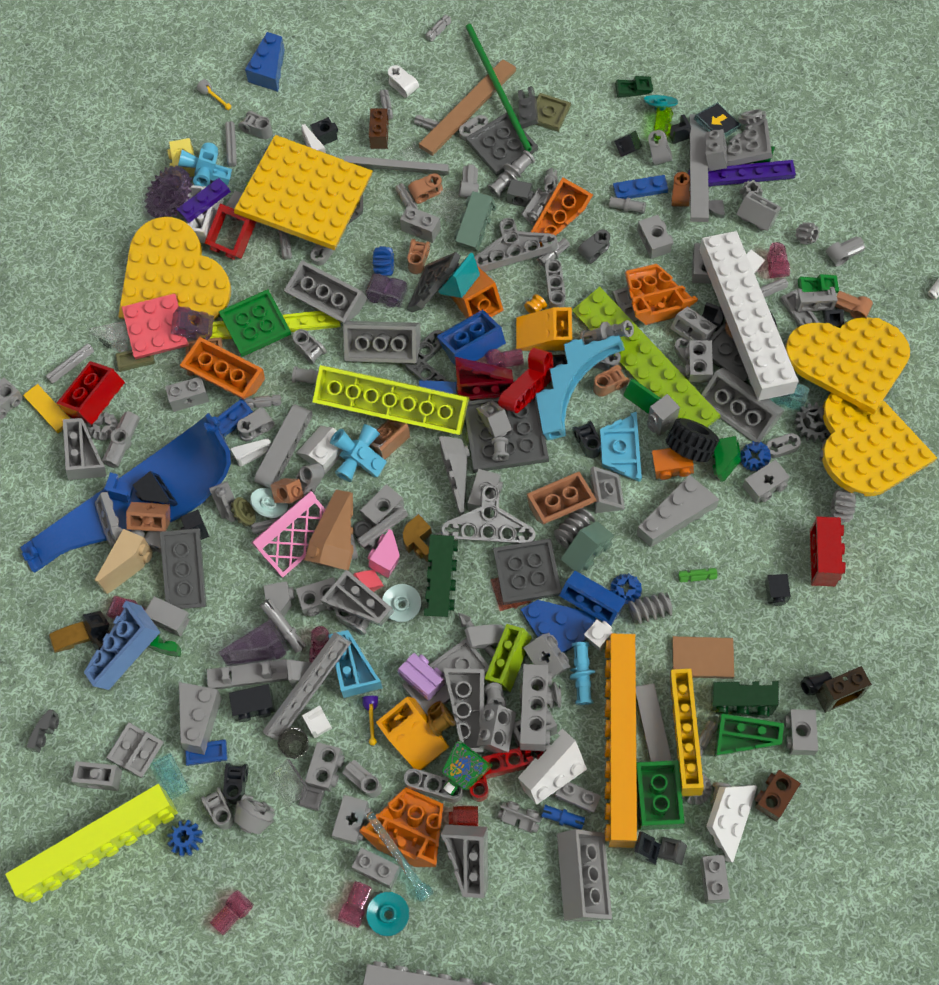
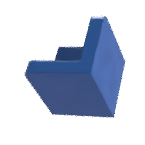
M110 472L104 491L108 492L109 498L128 503L133 490V484L119 481L118 474Z

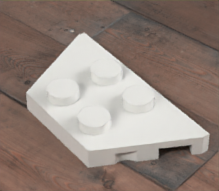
M756 785L719 787L706 827L710 834L713 835L717 847L722 848L725 853V861L733 863L756 794Z

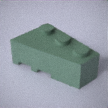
M472 191L471 196L467 197V208L465 213L463 212L461 215L460 229L456 230L454 239L458 246L478 252L485 236V228L491 222L489 218L491 211H495L497 206L493 197Z

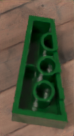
M430 534L428 555L430 566H428L427 582H429L425 594L427 609L424 608V616L449 617L451 611L455 610V599H452V591H456V579H453V571L457 572V560H454V552H458V540H455V535Z

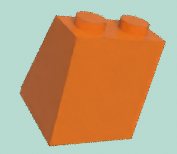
M479 267L480 276L463 298L450 296L466 319L481 310H484L490 317L504 311L496 283Z

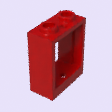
M220 203L205 244L210 245L209 249L217 253L220 250L226 252L224 256L235 260V257L242 259L256 221L235 214L233 208ZM227 214L244 221L233 250L215 243Z

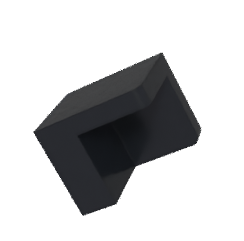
M685 114L681 115L680 123L667 127L666 131L672 143L676 144L689 139L691 125Z
M636 130L614 141L621 157L642 147Z
M706 302L702 317L717 326L716 332L722 326L725 316L721 307Z

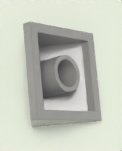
M594 466L591 467L590 484L591 491L596 498V502H594L595 513L624 510L619 474Z

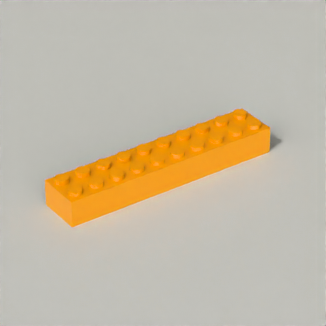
M611 633L610 640H606L605 658H608L605 665V678H608L605 685V697H609V699H606L605 717H609L605 725V737H609L605 745V758H609L605 766V778H609V782H606L605 799H609V803H606L605 820H609V824H606L605 841H609V847L634 848L637 842L635 634Z

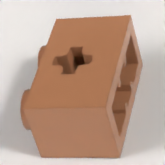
M131 502L126 511L127 529L165 532L170 524V504Z

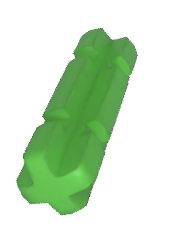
M708 568V570L696 569L690 570V572L685 570L678 573L681 583L688 582V580L690 582L703 581L707 578L714 580L718 576L716 568Z

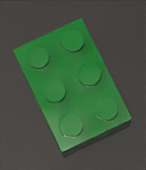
M678 760L636 762L640 830L683 828L685 821Z

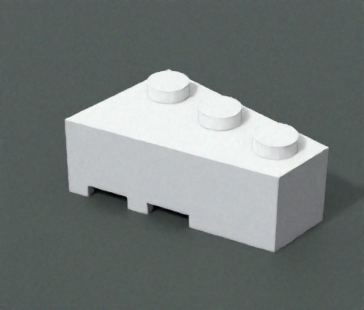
M563 729L558 732L560 736L553 744L546 746L544 754L538 760L535 758L518 777L523 791L536 804H539L587 770L576 740Z

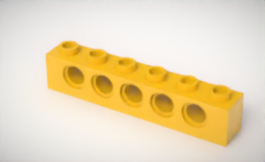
M673 669L670 672V687L682 796H701L704 784L692 670Z

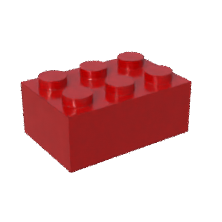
M90 361L56 404L69 417L73 419L82 418L84 423L92 425L109 405L113 397L120 391L125 382L113 368Z
M817 516L810 529L811 586L835 587L838 581L841 580L842 574H845L846 563L842 562L845 544L842 543L841 536H844V525H841V517Z

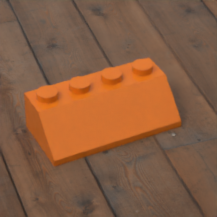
M201 337L198 338L180 364L181 368L243 400L255 394L265 380L262 368Z

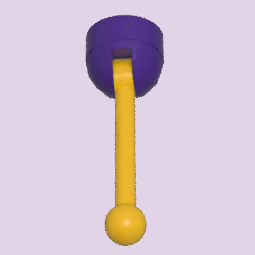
M378 696L362 697V704L369 711V744L374 746L377 740L374 737L373 710L378 707Z

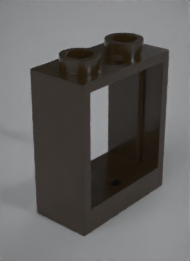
M860 666L825 681L817 692L816 697L824 712L827 713L861 698L872 684L863 667Z

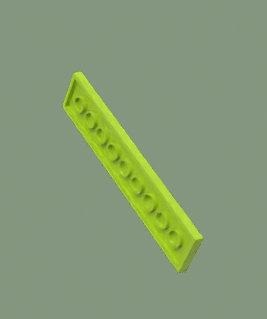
M600 286L572 310L589 330L600 328L602 322H608L612 325L621 324L623 321L629 320L633 324V335L631 337H620L625 349L619 352L621 356L620 363L637 382L660 398L668 394L680 407L678 419H690L708 428L721 417L716 409Z

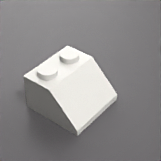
M320 425L296 453L310 464L320 463L326 474L341 457L339 455L342 449L330 444V440L337 430L333 427Z

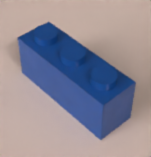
M574 571L568 578L559 595L597 619L607 622L610 626L614 623L626 602L622 597L577 571Z

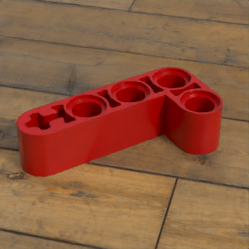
M533 347L528 354V369L500 395L498 405L505 410L519 413L536 396V393H540L552 380L550 369L553 368L552 353Z
M519 747L511 749L509 752L483 756L482 758L489 763L493 761L498 762L500 767L496 770L489 769L469 789L471 798L477 802L484 801L488 797L486 779L525 770L534 760L531 752H535L538 760L543 755V751L520 750ZM522 754H525L526 762H523ZM515 756L519 758L520 762L512 765L508 760ZM478 786L485 789L481 795H476L473 792Z

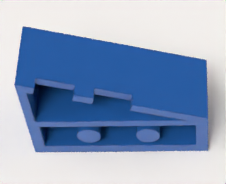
M266 32L245 69L249 83L279 91V80L281 78V67L285 51L282 36Z

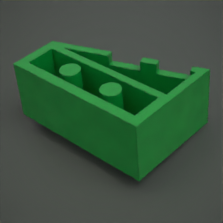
M721 714L718 720L714 757L779 746L782 744L784 723Z

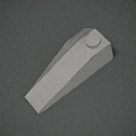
M441 436L439 437L440 451L460 516L465 514L467 457L470 456L467 445H463L462 439Z

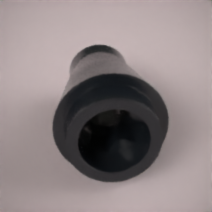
M828 671L805 676L800 685L806 695H815L823 683L832 679V676Z

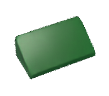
M635 379L630 380L623 395L647 414H649L650 406L661 399Z

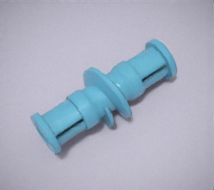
M589 642L572 643L575 668L570 669L571 672H574L570 675V679L576 681V705H590L594 703L591 699L590 675L594 674L595 670L589 669Z

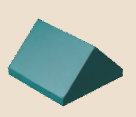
M470 253L458 266L457 270L452 273L438 291L440 294L463 298L480 276L473 253Z

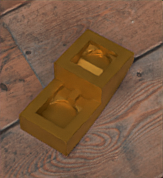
M83 621L49 634L54 653L69 650L77 644L90 641Z

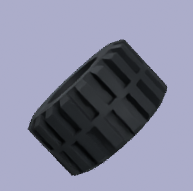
M677 418L666 438L667 445L673 451L696 462H708L719 442L718 436L712 430L696 421L684 418Z

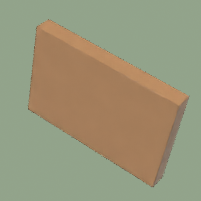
M673 636V669H691L692 678L734 679L733 638Z

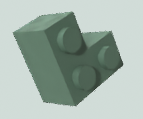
M597 521L578 532L561 560L579 573L585 570L589 571L594 565V558L611 548L613 544L611 541L615 535Z

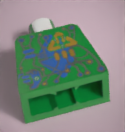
M457 741L442 770V773L449 778L443 789L451 795L455 793L459 786L464 790H469L493 765L462 741Z

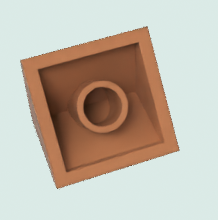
M388 419L377 429L380 435L369 447L385 460L410 438L409 426L407 423Z

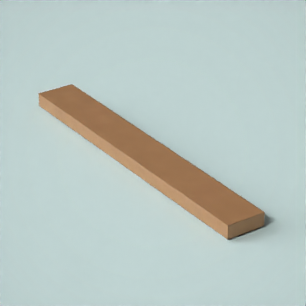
M504 59L493 68L501 86L516 72V67ZM488 74L419 143V148L433 156L459 130L460 126L466 123L496 92Z

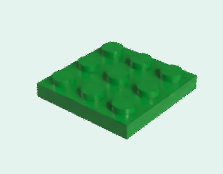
M269 289L219 311L241 357L292 335Z

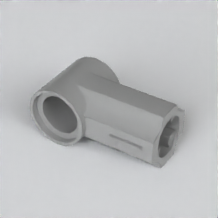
M468 164L463 166L459 197L467 198L471 196L472 191L478 192V168L475 165Z
M856 236L841 244L836 242L827 248L826 253L835 266L838 267L846 263L850 257L865 250L864 241L861 237Z
M355 760L348 763L342 774L361 789L366 796L370 798L378 797L382 792V785L379 780ZM369 783H376L375 789L367 790Z

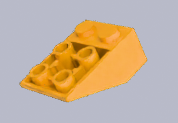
M553 307L516 317V351H530L533 347L545 351H565L564 344L572 341V307Z
M406 697L376 721L386 738L414 769L422 770L449 748L442 735L438 737L431 730L428 724V716L415 698Z

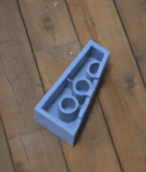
M125 601L122 606L124 610L113 621L115 625L110 634L106 633L101 649L96 650L86 667L84 674L94 687L109 690L160 633L141 605Z

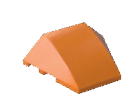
M658 264L631 269L625 272L635 317L645 325L675 318L680 311L687 306L691 307L698 301L697 297H691L685 291L686 288L684 286L677 285L672 280L673 277Z
M405 787L388 803L387 807L379 814L377 813L359 832L377 850L414 867H436L443 803Z

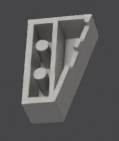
M179 682L180 740L185 751L205 755L207 743L209 742L221 702L218 689Z

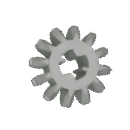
M837 489L833 494L830 505L831 517H841L842 523L850 522L855 513V493L848 492L845 489Z

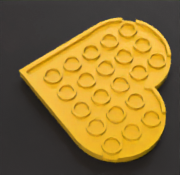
M159 217L148 221L138 229L130 244L118 317L124 319L123 306L175 293L184 326L195 327L198 324L212 322V320L220 315V310L227 308L230 301L231 283L225 270L215 260L202 256L201 243L197 234L184 221L173 217Z
M869 317L852 319L843 324L841 328L830 323L804 324L790 334L785 346L793 369L797 374L873 415L902 373L910 357L909 343L897 327L880 318Z
M833 393L825 400L823 404V420L831 435L823 445L822 462L831 479L846 491L851 493L855 491L867 497L880 495L932 464L937 459L932 451L884 400L874 415Z

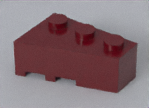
M455 357L458 395L467 396L469 399L497 398L513 383L512 369Z

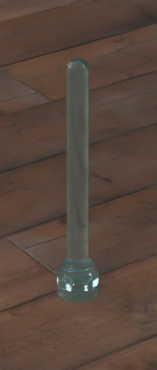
M368 812L366 818L414 885L417 899L422 902L430 897L434 892L429 884L426 885L425 882H421L375 814Z

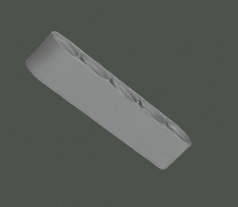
M296 404L291 407L255 475V483L271 489L270 485L279 481L312 418L313 413L311 410Z

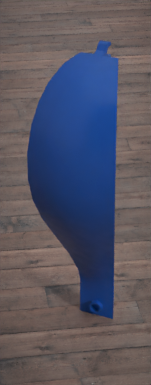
M207 413L192 427L120 477L119 481L134 484L149 471L159 474L178 503L176 506H170V522L188 514L212 495L209 488L222 483L231 465L230 449L219 429L220 422L217 417H212L210 413ZM134 486L128 503L110 498L113 501L115 516L119 520L118 527L127 531H131L127 529L126 511L131 502L149 503L144 500L141 501L136 496ZM104 489L20 547L23 552L22 555L25 561L28 562L31 571L36 573L55 558L70 550L107 541L95 506V501L101 492H105Z

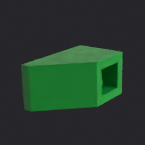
M736 436L719 439L712 454V458H715L716 462L713 465V472L715 476H718L720 482L725 481L741 462L740 446Z

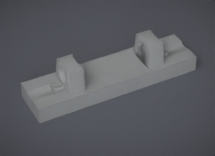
M286 659L207 669L208 688L213 689L288 680ZM229 672L232 673V681H231Z

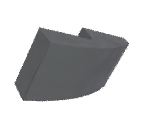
M49 709L32 731L27 744V748L32 752L40 753L41 747H44L46 743L45 733L53 734L54 729L58 728L59 717L54 710Z

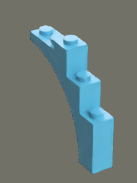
M619 335L609 336L601 341H592L587 345L584 344L582 339L572 340L564 344L568 364H559L550 369L554 389H544L540 393H536L542 431L547 440L566 436V409L575 387L583 376L598 362L612 354L625 350Z

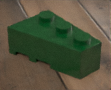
M752 681V685L740 684V682H713L711 687V711H716V714L719 715L732 712L736 713L737 716L757 714L759 718H768L770 715H773L779 705V681H772V685H759V681Z

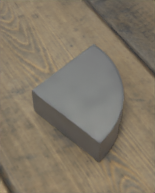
M709 200V211L715 217L724 218L723 200Z

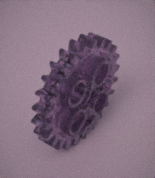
M171 165L170 168L165 167L164 172L160 170V175H155L156 180L151 181L152 186L147 188L150 191L145 194L148 197L144 201L147 203L145 206L148 209L147 212L154 218L172 217L173 214L177 216V208L184 204L186 199H190L187 196L192 192L189 188L193 185L190 183L192 180L189 177L190 174L177 165L175 167Z

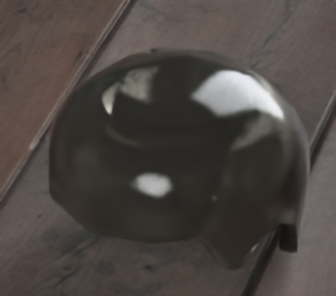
M286 728L278 736V749L284 757L291 759L302 757L309 748L308 736L300 728Z

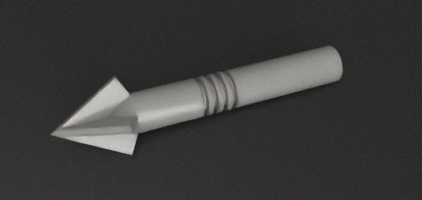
M458 612L462 627H474L471 617ZM489 645L484 650L493 659L496 650Z

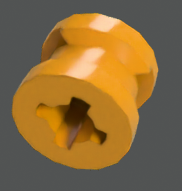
M534 294L532 300L527 301L524 307L530 314L546 309L547 304L541 296Z

